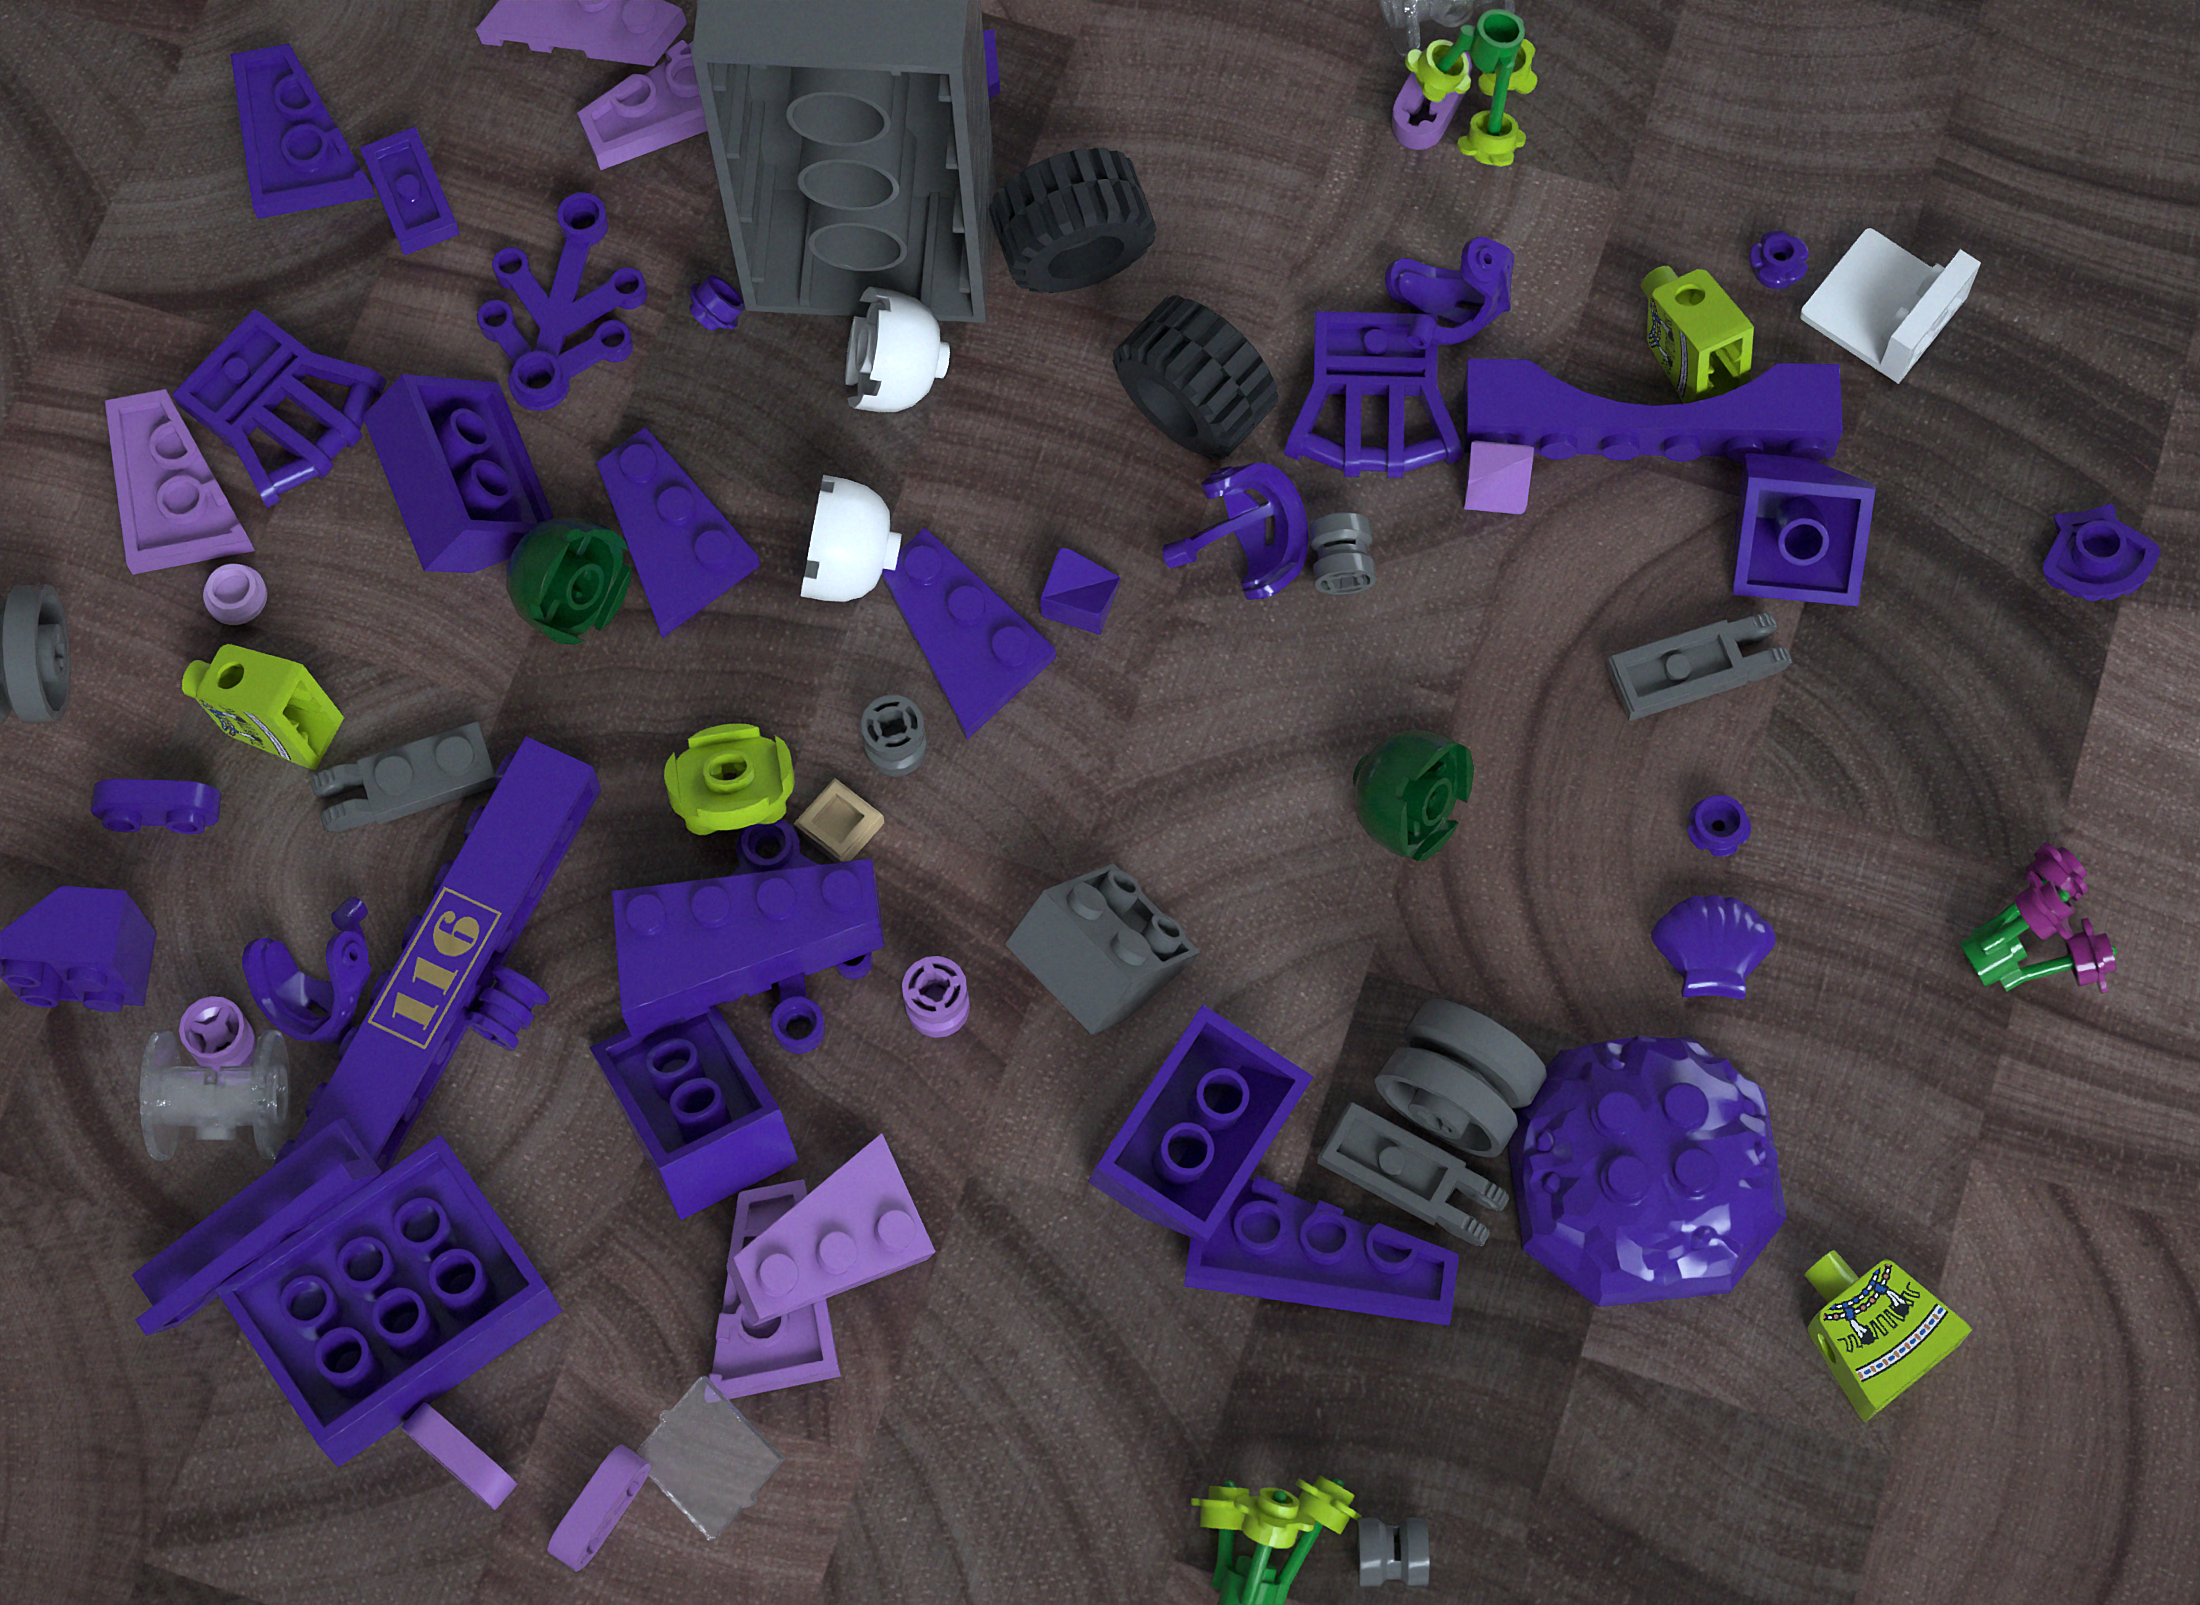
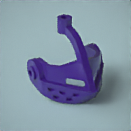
M1476 237L1466 242L1462 249L1461 271L1435 268L1408 258L1398 259L1390 263L1385 273V285L1390 297L1399 304H1408L1420 313L1412 319L1406 342L1418 349L1429 348L1430 342L1434 345L1444 346L1460 343L1473 337L1502 312L1510 311L1511 279L1515 261L1513 252L1505 245L1487 237ZM1460 303L1482 308L1481 310H1467L1457 307ZM1422 314H1438V319L1455 324L1456 326L1453 328L1438 326L1433 318Z
M1262 462L1236 467L1228 466L1211 473L1210 477L1201 482V487L1207 499L1219 496L1224 497L1228 519L1216 523L1190 538L1166 544L1163 546L1162 551L1167 566L1175 568L1196 561L1198 550L1234 532L1248 557L1249 572L1240 582L1245 598L1247 600L1265 599L1277 594L1280 589L1284 588L1298 576L1302 570L1308 549V520L1300 495L1291 480L1281 470L1271 464ZM1253 488L1268 501L1260 504L1245 490ZM1274 515L1275 541L1271 545H1266V517Z
M348 897L331 914L332 923L342 931L330 938L325 951L331 982L314 980L301 972L285 945L279 941H274L271 938H256L250 941L244 949L242 968L252 997L266 1018L280 1031L294 1039L341 1044L351 1029L357 1002L369 980L372 970L368 962L365 936L359 924L366 917L368 910L359 898ZM311 1004H315L324 1010L326 1014L324 1017L318 1018L308 1010V1007Z

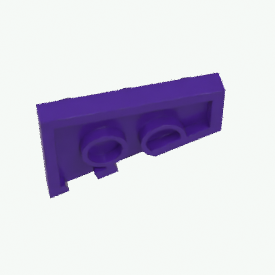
M290 44L231 54L252 207L257 219L376 197L371 183L356 162L339 128L334 124Z
M646 427L596 462L662 638L760 566L758 555Z
M926 528L921 530L899 550L895 571L882 569L881 578L913 639H916L941 693H944L956 716L957 723L966 740L1056 658L1055 647Z

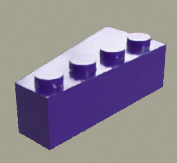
M872 858L612 891L621 1012L633 1040L655 1032V1026L682 1016L685 1017V1020L710 1012L709 1006L747 993L748 997L772 989V983L803 972L807 976L885 947L879 887Z

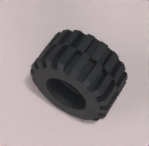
M1108 148L1072 150L1037 162L1009 179L1005 186L996 192L993 197L994 202L989 207L991 220L1012 279L1015 280L1016 285L1020 288L1029 289L1030 292L1061 293L1077 290L1109 279L1140 259L1156 238L1154 234L1157 231L1156 224L1133 162L1130 158H1126L1124 153L1118 150L1109 151Z
M1172 295L1170 298L1166 296L1113 352V366L1126 393L1142 414L1171 440L1205 458L1224 460L1278 402L1279 395L1276 391L1278 388L1275 380L1254 346L1222 316L1189 298L1185 299L1178 295Z

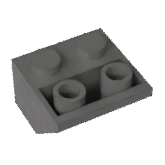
M1114 863L1044 890L1005 943L1012 953L1091 1035L1127 1020L1189 966L1200 953L1185 937L1183 928L1174 919L1164 915L1141 892L1139 883L1131 875L1120 870Z

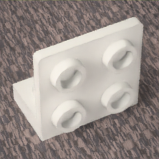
M1867 228L1802 307L1800 318L1899 384L1966 300L1981 262L1960 249L1946 268L1938 263L1932 268L1874 229Z

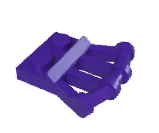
M254 309L172 393V396L177 406L218 436L227 447L235 449L263 503L268 508L280 502L278 495L316 476L321 479L324 478L334 468L331 461L345 446L353 448L363 437L360 432L364 422L362 416L369 410L373 398L381 397L386 385V379L372 369L313 353L258 310ZM308 375L351 388L341 413L302 384L301 381ZM285 397L327 428L313 444L271 413ZM257 427L297 459L266 474L247 437Z
M1315 311L1313 386L1290 433L1284 452L1285 456L1300 461L1303 456L1343 471L1344 477H1359L1360 471L1387 472V478H1403V473L1441 460H1444L1447 465L1463 460V450L1459 436L1437 387V345L1430 342L1429 348L1418 349L1406 342L1412 319L1418 314ZM1422 314L1433 318L1437 323L1436 325H1438V314ZM1329 394H1345L1344 445L1312 433ZM1361 395L1388 396L1387 447H1361ZM1405 396H1419L1436 436L1404 447Z

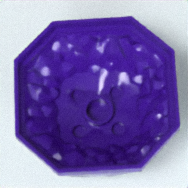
M1638 1034L1636 1037L1621 1038L1578 1048L1560 1050L1546 1067L1547 1077L1531 1104L1524 1108L1513 1109L1518 1126L1508 1141L1507 1148L1522 1250L1597 1307L1730 1293L1787 1218L1778 1168L1777 1150L1774 1145L1765 1091L1757 1083L1749 1080L1737 1071L1727 1058L1718 1057L1691 1036L1663 1038L1646 1037Z

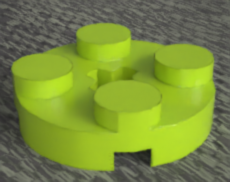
M739 723L724 724L702 730L688 739L689 749L683 752L677 760L673 752L667 760L664 779L669 802L673 810L684 818L687 829L694 834L708 835L717 830H734L756 823L771 824L780 820L786 813L785 801L792 793L795 782L791 755L785 742L776 735V743L771 739L761 737L759 727ZM736 773L737 778L724 781V774Z

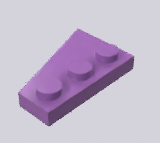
M499 0L475 30L482 44L502 46L504 40L528 43L532 51L551 53L554 47L584 50L587 58L654 66L687 25V20L681 8L664 0Z
M881 1133L736 1254L726 1267L752 1326L926 1261L935 1253V1249L885 1138Z
M804 1179L739 1192L728 1262L808 1195ZM727 1269L728 1276L722 1313L719 1314L716 1333L717 1345L713 1370L709 1376L706 1395L709 1403L841 1377L827 1298L752 1326Z

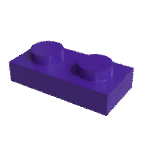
M416 126L359 147L404 256L460 235L455 218Z

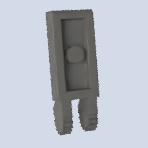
M1757 614L1754 617L1750 616L1731 623L1723 620L1612 655L1607 660L1606 669L1628 722L1747 684V681H1757L1786 670L1792 663L1787 648H1772L1742 658L1738 648L1751 644L1754 641L1763 640L1776 632L1775 630L1778 628L1773 614Z
M477 721L359 759L357 764H341L331 767V769L318 772L317 775L313 776L310 779L313 794L321 798H329L330 796H337L339 793L343 794L365 787L368 799H351L339 805L328 807L327 810L323 811V814H320L324 830L333 833L347 831L349 828H356L375 821L380 825L496 787V774L482 729Z
M1353 1102L1348 1103L1318 1156L1317 1163L1433 1226L1437 1222L1447 1232L1476 1246L1482 1247L1485 1244L1490 1230L1478 1219L1447 1204L1455 1187L1466 1197L1485 1208L1495 1211L1499 1210L1501 1212L1510 1198L1501 1187L1465 1168L1466 1162Z

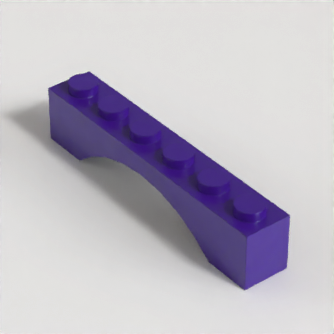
M1467 359L1463 385L1464 453H1470L1472 442L1485 441L1530 445L1534 447V454H1541L1543 457L1553 460L1568 459L1576 454L1603 455L1607 459L1616 461L1630 460L1638 455L1665 456L1669 460L1678 462L1695 460L1700 456L1727 457L1731 461L1743 463L1744 453L1808 458L1818 462L1824 458H1834L1843 432L1840 364L1777 363L1755 380L1723 395L1692 403L1652 406L1617 402L1585 393L1553 377L1529 359Z

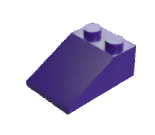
M716 1005L709 1006L710 1012L685 1020V1017L682 1016L655 1026V1032L634 1040L629 1029H626L589 1047L652 1172L680 1220L799 1162L778 1105Z

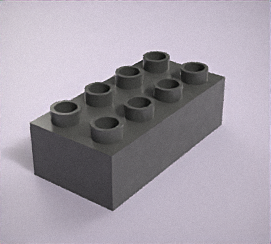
M698 0L692 59L745 310L866 317L871 303L862 302L860 299L863 292L871 286L898 291L916 298L930 308L936 320L986 323L994 234L989 207L994 202L996 181L981 1Z

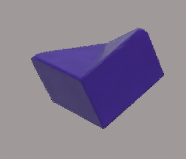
M1060 547L1040 598L1041 615L1043 618L1101 635L1121 578L1075 551Z

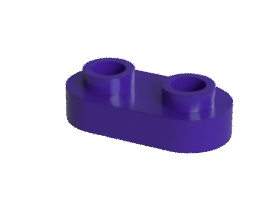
M105 779L94 784L90 811L95 817L102 820V825L105 828L116 832H137L141 829V826H166L172 832L192 835L204 832L206 826H211L218 822L222 795L219 790L212 786L192 781Z

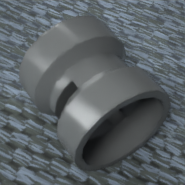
M1334 513L1316 519L1310 525L1311 548L1318 553V561L1313 565L1314 586L1319 592L1328 595H1351L1363 592L1376 583L1375 561L1367 552V548L1372 544L1371 521L1366 516L1356 513Z
M896 694L882 696L872 701L864 710L861 719V732L865 753L871 766L881 774L892 777L905 776L917 770L923 763L928 750L923 714L919 707L909 698ZM897 724L896 727L885 729L889 725Z
M1378 1517L1357 1518V1572L1359 1587H1380L1386 1580H1401L1407 1587L1428 1586L1429 1537L1426 1517H1405L1399 1524H1384ZM1394 1543H1398V1561H1394Z

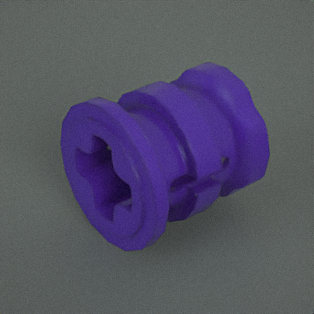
M495 965L492 969V974L497 980L494 987H486L478 998L482 1006L477 1012H469L464 1022L484 1039L508 1051H514L519 1044V1040L516 1037L519 1029H528L534 1019L531 1010L535 1004L547 1005L550 997L536 983L522 974L507 967Z

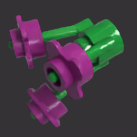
M2045 842L2034 853L2036 859L2026 866L2027 874H2025V878L2030 886L2014 897V901L1992 920L1971 931L1972 935L1959 942V945L1985 988L2000 980L2007 992L2025 981L2072 970L2079 987L2096 982L2100 993H2107L2108 987L2105 973L2116 970L2114 958L2117 954L2116 947L2110 944L2106 933L2094 935L2088 917L2081 919L2083 932L2073 934L2068 924L2069 916L2075 912L2070 898L2078 901L2082 895L2088 892V887L2083 881L2087 873L2079 858L2064 847L2056 850L2051 844ZM2029 927L2043 940L2059 932L2064 937L2067 955L2019 967L2017 962L2028 957L2017 935Z

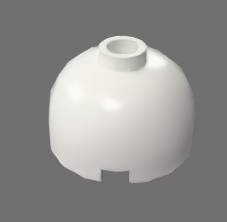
M869 286L863 292L860 301L871 303L866 318L854 316L847 348L845 381L846 385L851 386L858 382V396L847 399L849 405L855 409L875 412H898L914 406L929 392L934 378L942 379L945 376L950 356L949 343L940 341V328L930 308L919 300L898 291Z
M823 475L801 590L802 597L840 602L860 598L875 588L882 569L895 571L902 534L890 532L889 509L882 498L867 486L848 479Z

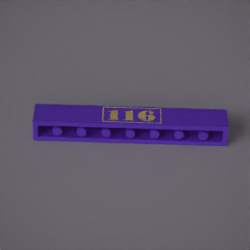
M527 736L524 738L516 754L510 752L505 756L496 773L495 786L497 788L486 807H477L469 818L464 832L465 844L455 861L448 860L440 869L433 886V894L435 896L424 916H415L408 925L402 939L401 947L404 950L392 972L389 970L384 971L376 981L370 996L371 1009L361 1026L352 1027L344 1037L338 1052V1061H340L328 1084L322 1082L312 1093L306 1107L305 1115L308 1119L296 1140L290 1139L283 1145L273 1167L334 1120L345 1118L382 1173L380 1175L390 1169L469 1028L464 1022L469 1012H477L481 1003L478 1001V998L486 987H492L495 981L492 969L495 965L503 966L600 794L602 789L593 766Z

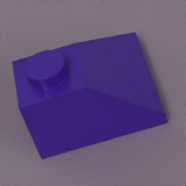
M1744 453L1736 512L1732 594L1858 606L1876 491L1875 484L1808 458Z

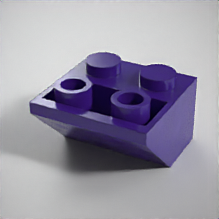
M60 886L0 931V977L15 995L19 997L21 1002L35 1007H57L59 1000L83 1002L85 1007L102 1012H119L122 1010L123 1005L144 1006L157 933L126 890Z

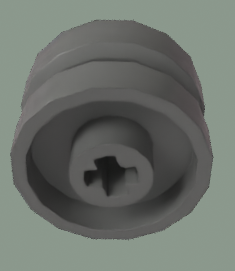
M53 585L14 586L6 600L0 594V724L5 723L12 709L22 723L61 721L67 710L70 695L71 655L66 615L60 596Z
M1427 998L1419 1005L1404 1030L1409 1047H1397L1394 1049L1375 1077L1374 1081L1377 1091L1391 1107L1431 1136L1465 1152L1494 1158L1502 1153L1518 1126L1516 1115L1512 1108H1524L1531 1104L1547 1077L1545 1065L1528 1045L1492 1019L1466 1006L1445 999Z

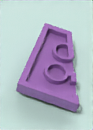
M681 40L665 51L667 60L645 75L632 74L577 113L581 128L600 170L708 131L692 59L693 42L687 44Z
M166 389L105 400L126 564L132 575L255 551Z

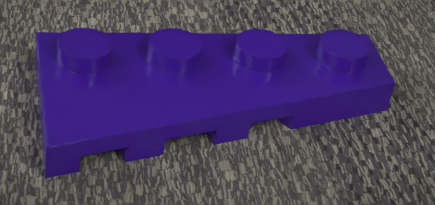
M1256 1176L1255 1180H1247L1207 1243L1191 1237L1184 1286L1449 1326L1459 1254L1380 1223L1374 1227L1344 1216V1209L1320 1200L1317 1205L1282 1192V1185Z

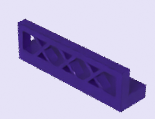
M345 1118L334 1120L132 1274L152 1304L150 1309L135 1319L146 1336L183 1324L219 1296L214 1288L363 1188L382 1173Z

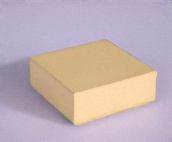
M834 778L795 821L794 828L796 833L835 863L851 861L885 822L883 815Z

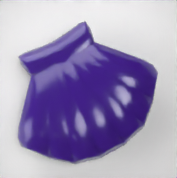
M2106 504L2083 512L2054 514L2055 526L2059 535L2044 561L2043 571L2050 586L2056 589H2064L2069 595L2083 597L2091 602L2102 598L2112 600L2122 594L2129 595L2144 584L2154 569L2161 550L2154 541L2117 520L2113 504Z
M1718 895L1687 898L1665 914L1651 931V940L1684 978L1681 988L1682 997L1714 995L1739 1000L1745 999V979L1771 952L1776 940L1772 926L1760 917L1751 906L1744 904L1737 898H1723Z

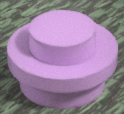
M226 564L217 568L209 576L204 587L203 599L206 608L213 618L224 624L239 625L251 621L260 614L266 604L267 588L260 574L251 567L240 564Z

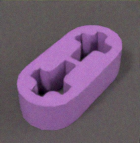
M1465 51L1464 53H1465V55L1467 56V59H1468V62H1469L1468 75H1469V77H1470L1472 65H1471L1470 56H1469L1468 53ZM1411 71L1393 107L1391 126L1394 137L1403 146L1415 150L1428 149L1437 144L1443 137L1465 93L1451 92L1446 94L1442 101L1433 102L1423 95L1422 88L1416 81L1415 73ZM1423 104L1430 106L1428 120H1423L1418 127L1409 124V117L1415 118Z
M423 1402L402 1425L401 1428L405 1433L494 1511L517 1487L518 1484L500 1466L426 1402Z
M625 1445L617 1446L597 1469L555 1530L547 1548L548 1553L575 1572L584 1568L597 1553L638 1494L650 1472L651 1463Z

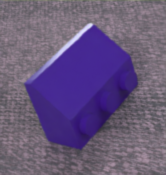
M402 374L362 416L423 571L474 573L511 559L514 549L529 530L537 523L554 517L498 382Z
M1202 1004L1087 1182L1140 1217L1207 1243L1314 1076Z

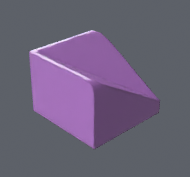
M1485 441L1472 442L1467 469L1464 509L1523 514L1526 511L1534 447Z

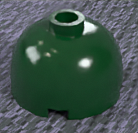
M565 515L552 517L537 523L521 538L512 553L507 568L506 589L517 615L540 634L558 644L576 645L585 641L578 637V635L585 633L593 623L595 628L601 631L611 622L621 607L631 581V567L623 563V552L621 548L628 550L625 540L613 530L600 523L582 517Z
M1427 730L1400 731L1377 744L1370 753L1365 754L1359 760L1353 774V784L1355 786L1354 801L1359 823L1376 843L1388 851L1401 857L1425 861L1439 852L1453 835L1459 824L1455 820H1447L1454 809L1456 800L1459 799L1468 803L1474 775L1471 751L1450 737Z

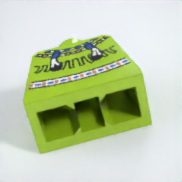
M1661 266L1648 273L1640 286L1648 299L1647 341L1683 403H1692L1723 395L1749 383L1754 326L1707 270L1696 269L1679 278L1669 266Z
M226 644L220 647L211 664L201 660H194L187 667L183 675L182 690L184 694L196 698L223 732L235 739L314 771L317 770L344 719V716L304 665L287 659Z
M1832 1250L1804 1274L1807 1280L1828 1303L1814 1316L1807 1327L1809 1336L1855 1411L1865 1423L1960 1346L1972 1331L1971 1327L1963 1319L1888 1259L1882 1260L1864 1276L1859 1278L1835 1250Z

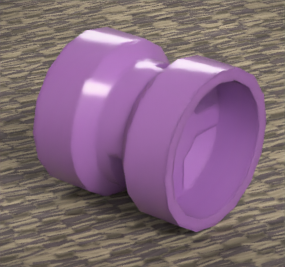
M931 956L915 962L906 971L902 982V991L906 1014L912 1026L921 1034L934 1038L947 1037L957 1032L967 1021L970 1012L966 977L961 968L951 959ZM938 985L943 986L944 988L947 989V991H946L945 989L941 988V987H938Z
M210 996L199 999L187 1008L181 1018L179 1027L181 1042L203 1071L215 1077L227 1078L240 1074L250 1066L256 1057L258 1040L256 1032L235 1003L224 997ZM226 1043H229L225 1048L217 1049V1047H221Z

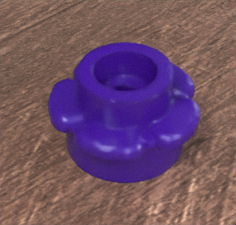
M1770 231L1762 235L1760 243L1752 245L1749 252V263L1753 268L1754 276L1762 285L1772 289H1784L1800 280L1807 272L1808 265L1805 263V260L1809 257V251L1800 238L1790 237L1784 231ZM1782 254L1785 260H1776L1774 255Z
M709 275L701 284L694 283L691 286L689 295L692 303L689 305V309L701 325L711 331H716L719 327L731 330L737 327V317L745 309V304L741 296L730 284L718 276Z
M1726 795L1708 797L1697 802L1689 813L1691 824L1688 826L1687 833L1690 841L1700 850L1708 849L1713 856L1725 857L1734 854L1738 849V845L1745 843L1749 838L1751 832L1750 820L1746 816L1742 805L1732 797ZM1713 823H1722L1724 830L1720 832L1715 831L1712 827Z

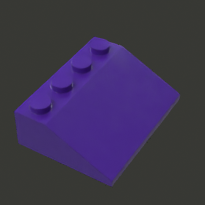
M441 1134L214 1288L318 1446L338 1468L409 1419L423 1402L429 1405L562 1312L546 1283Z

